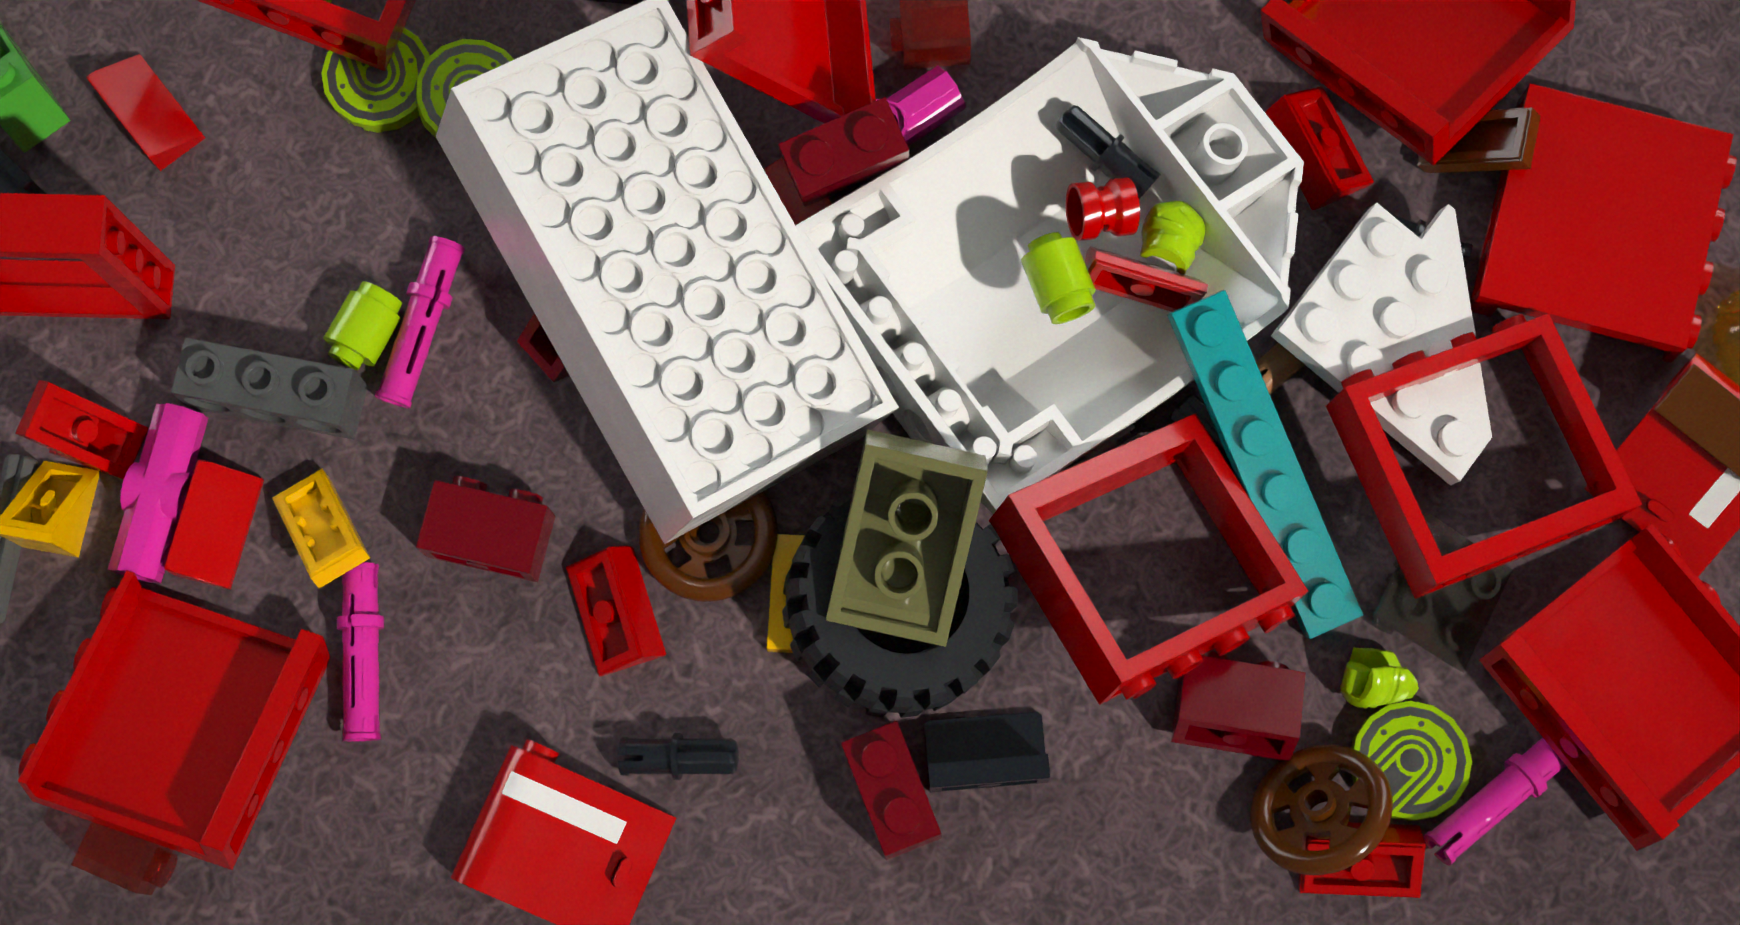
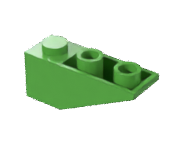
M0 22V126L25 153L71 120Z

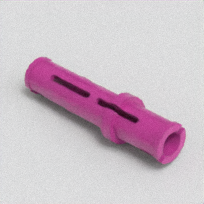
M430 236L429 246L416 282H410L406 295L410 297L394 341L379 389L374 396L381 401L407 409L411 407V400L428 356L443 309L450 308L453 297L448 293L461 256L465 251V247L438 236Z
M363 562L342 575V616L337 617V630L342 631V741L347 742L381 740L378 643L379 630L384 629V616L379 615L378 608L379 564Z
M1541 738L1523 755L1516 753L1504 762V771L1436 828L1424 835V840L1429 849L1436 845L1441 847L1434 853L1440 861L1446 865H1452L1457 857L1529 796L1538 798L1548 789L1546 782L1566 765L1544 738Z

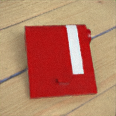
M1696 352L1677 372L1661 392L1657 402L1620 444L1616 452L1642 503L1641 506L1623 516L1622 519L1639 532L1652 523L1661 534L1669 537L1677 545L1681 558L1699 577L1740 529V478L1653 410L1692 364L1697 365L1740 399V385ZM1586 485L1584 489L1592 495L1588 485Z
M526 739L522 749L511 745L450 878L556 925H630L676 821V817L555 764L559 753L529 739ZM624 858V859L620 862V864H619V866H618V869H617V871H616V873H615V875H614L613 881H612V882H613V885H612V883H611V878H612V876H613V874H614V872H615V869H616V867H617V865H618L620 859Z

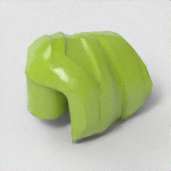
M1184 201L1155 204L1148 212L1142 226L1143 243L1139 256L1146 259L1150 256L1160 257L1177 266L1176 272L1182 275L1186 274V270L1195 259V251L1204 242L1206 228L1203 218Z
M1353 647L1350 661L1346 664L1340 685L1343 698L1351 705L1360 708H1376L1379 705L1402 702L1405 699L1413 698L1419 689L1414 675L1407 667H1401L1396 655L1392 651Z

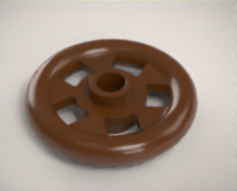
M764 491L666 544L663 543L645 509L642 512L639 525L641 554L653 577L670 592L685 599L702 602L731 598L752 586L769 566L775 552L778 536L776 515ZM737 522L754 523V541L752 546L735 545L738 536ZM706 525H714L719 529L717 540L710 544L702 543L698 539L699 531ZM677 540H680L685 552L692 557L691 560L679 568L670 561L665 552V548ZM728 556L733 571L721 577L708 579L704 564L716 562Z
M1332 744L1307 747L1294 752L1290 761L1280 760L1260 781L1253 795L1250 809L1253 836L1262 852L1275 864L1286 870L1304 875H1325L1339 872L1363 860L1383 839L1392 817V791L1385 773L1364 753L1350 747ZM1340 770L1346 771L1358 778L1347 791L1341 785L1332 781ZM1310 772L1315 780L1302 786L1296 793H1292L1288 785L1299 776ZM1327 802L1322 809L1312 811L1316 805ZM1353 806L1368 809L1359 829L1347 826L1351 807ZM1290 809V816L1295 824L1294 827L1278 832L1274 822V814ZM1311 836L1317 839L1330 838L1329 849L1318 851L1305 850L1306 837Z

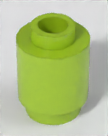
M1053 232L1031 241L1028 244L1029 252L1022 257L1021 263L1041 313L1048 314L1052 324H1063L1091 312L1096 306L1092 298L1096 289L1076 239L1072 237L1062 238L1059 232Z
M362 281L357 291L351 290L323 337L332 346L328 355L354 370H359L362 363L374 366L401 320L397 313L402 306V302L381 287Z

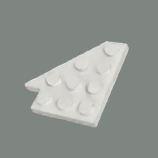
M1375 203L1358 221L1278 325L1271 337L1337 392H1340L1343 389L1340 382L1353 374L1371 369L1374 376L1394 370L1392 363L1410 353L1423 350L1427 358L1452 349L1450 340L1469 332H1474L1475 334L1455 209L1448 204L1439 210L1418 237L1381 205ZM1480 363L1458 371L1454 370L1445 373L1442 377L1420 385H1412L1397 391L1395 394L1370 402L1382 429L1449 485L1461 481L1492 438Z

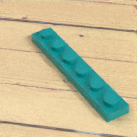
M1226 290L1214 293L1167 314L1235 476L1308 589V592L1292 606L1305 638L1312 639L1363 616Z

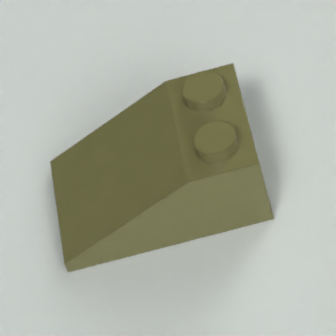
M867 429L826 621L946 647L988 473L986 455Z

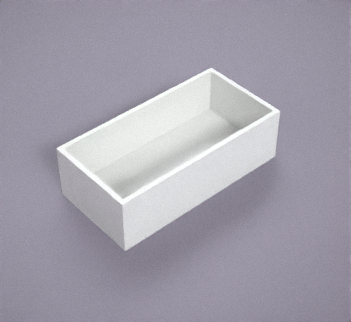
M645 0L451 88L436 138L664 544L859 440L866 435L867 429L872 430L899 408L702 61L690 56L689 37L668 0Z

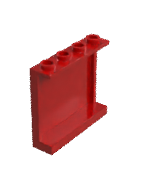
M686 0L690 56L822 123H827L876 101L866 0Z
M1270 0L1260 11L1263 36L1272 47L1434 166L1574 28L1576 0H1293L1289 4L1284 0Z
M1529 83L1518 100L1516 108L1532 107L1541 116L1531 169L1501 170L1470 304L1472 312L1491 316L1497 308L1535 318L1549 313L1552 321L1555 323L1664 350L1662 361L1673 362L1687 348L1692 349L1700 333L1702 317L1694 313L1698 295L1703 296L1713 274V262L1706 261L1710 241L1715 242L1724 223L1725 209L1719 208L1718 203L1721 189L1728 188L1736 168V156L1729 155L1734 134Z
M1652 523L1621 545L1479 659L1481 664L1636 851L1666 838L1680 826L1677 820L1740 767V625L1722 606L1719 595L1714 588L1700 580L1681 558L1677 545L1669 537L1661 534Z
M126 570L118 587H112L105 595L100 609L101 620L92 638H86L80 644L74 658V673L65 690H59L53 696L46 714L47 725L37 744L32 743L25 750L19 764L18 782L33 802L233 870L327 668L330 654L324 636L301 629L297 639H293L142 588L136 574Z

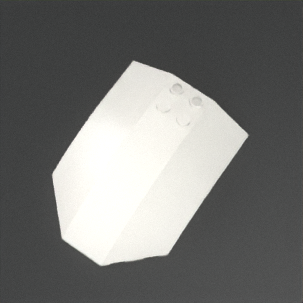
M1078 37L1071 47L1033 76L939 141L795 225L899 408L893 414L910 438L986 455L988 473L981 503L993 514L1009 494L1057 474L1194 381L1192 372L1168 319L1167 314L1171 313L1170 311L1097 289L1092 295L1096 305L1095 308L1088 314L1063 324H1052L1049 315L1040 311L1021 263L1022 257L1029 252L1028 244L1040 236L1053 232H1059L1062 238H1073L1068 227L1065 205L1069 185L1071 183L1088 181L1098 188L1099 186H1104L1111 179L1099 169L1095 172L1090 169L1094 162L1056 129L1057 121L1072 105L1079 106L1114 138L1122 134L1125 137L1122 142L1133 150L1139 158L1161 174L1139 199L1140 222L1138 230L1134 235L1117 237L1113 236L1110 232L1102 231L1096 239L1076 240L1084 262L1087 250L1091 246L1176 272L1177 266L1157 256H1150L1147 259L1139 256L1143 243L1141 231L1148 212L1155 204L1184 201L1203 218L1206 228L1204 242L1195 251V259L1185 274L1208 284L1207 293L1203 298L1226 290L1247 341L1289 308L1291 289L1288 287L1290 259L1295 252L1298 214L1295 213L1298 186L1302 182L1304 161L1234 73L1212 69L1210 74L1177 67L1178 60L1140 51H1134L1133 55L1129 56L1100 49L1097 41Z

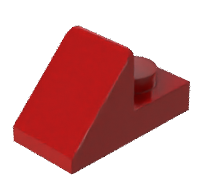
M39 380L15 434L49 448V453L124 480L126 472L134 463L148 427L53 383Z

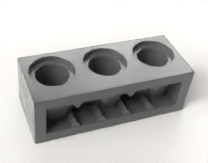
M185 337L171 393L191 409L355 440L368 385L354 369Z

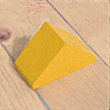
M43 461L0 515V536L23 548L79 558L100 476L99 470Z

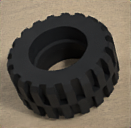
M846 494L834 502L828 512L823 517L819 516L808 529L786 575L783 594L786 595V605L782 613L784 628L790 629L793 636L790 647L797 661L805 660L811 669L807 676L818 688L823 684L827 685L837 693L834 700L848 708L855 703L866 707V714L884 717L889 712L899 713L900 718L918 716L928 709L936 711L950 704L978 683L1001 657L999 652L1002 646L1010 640L1015 624L1010 620V614L1018 606V588L1009 587L1008 577L1015 571L1009 554L1000 556L995 546L1000 537L993 526L990 524L983 529L976 522L946 647L933 644L923 651L912 654L885 650L870 642L856 627L826 621L851 503V497Z

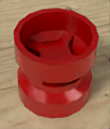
M1130 178L1109 179L1104 186H1099L1098 188L1088 181L1071 183L1066 193V217L1071 235L1077 241L1096 239L1102 231L1110 232L1113 236L1117 237L1134 235L1137 232L1140 222V203L1135 184Z

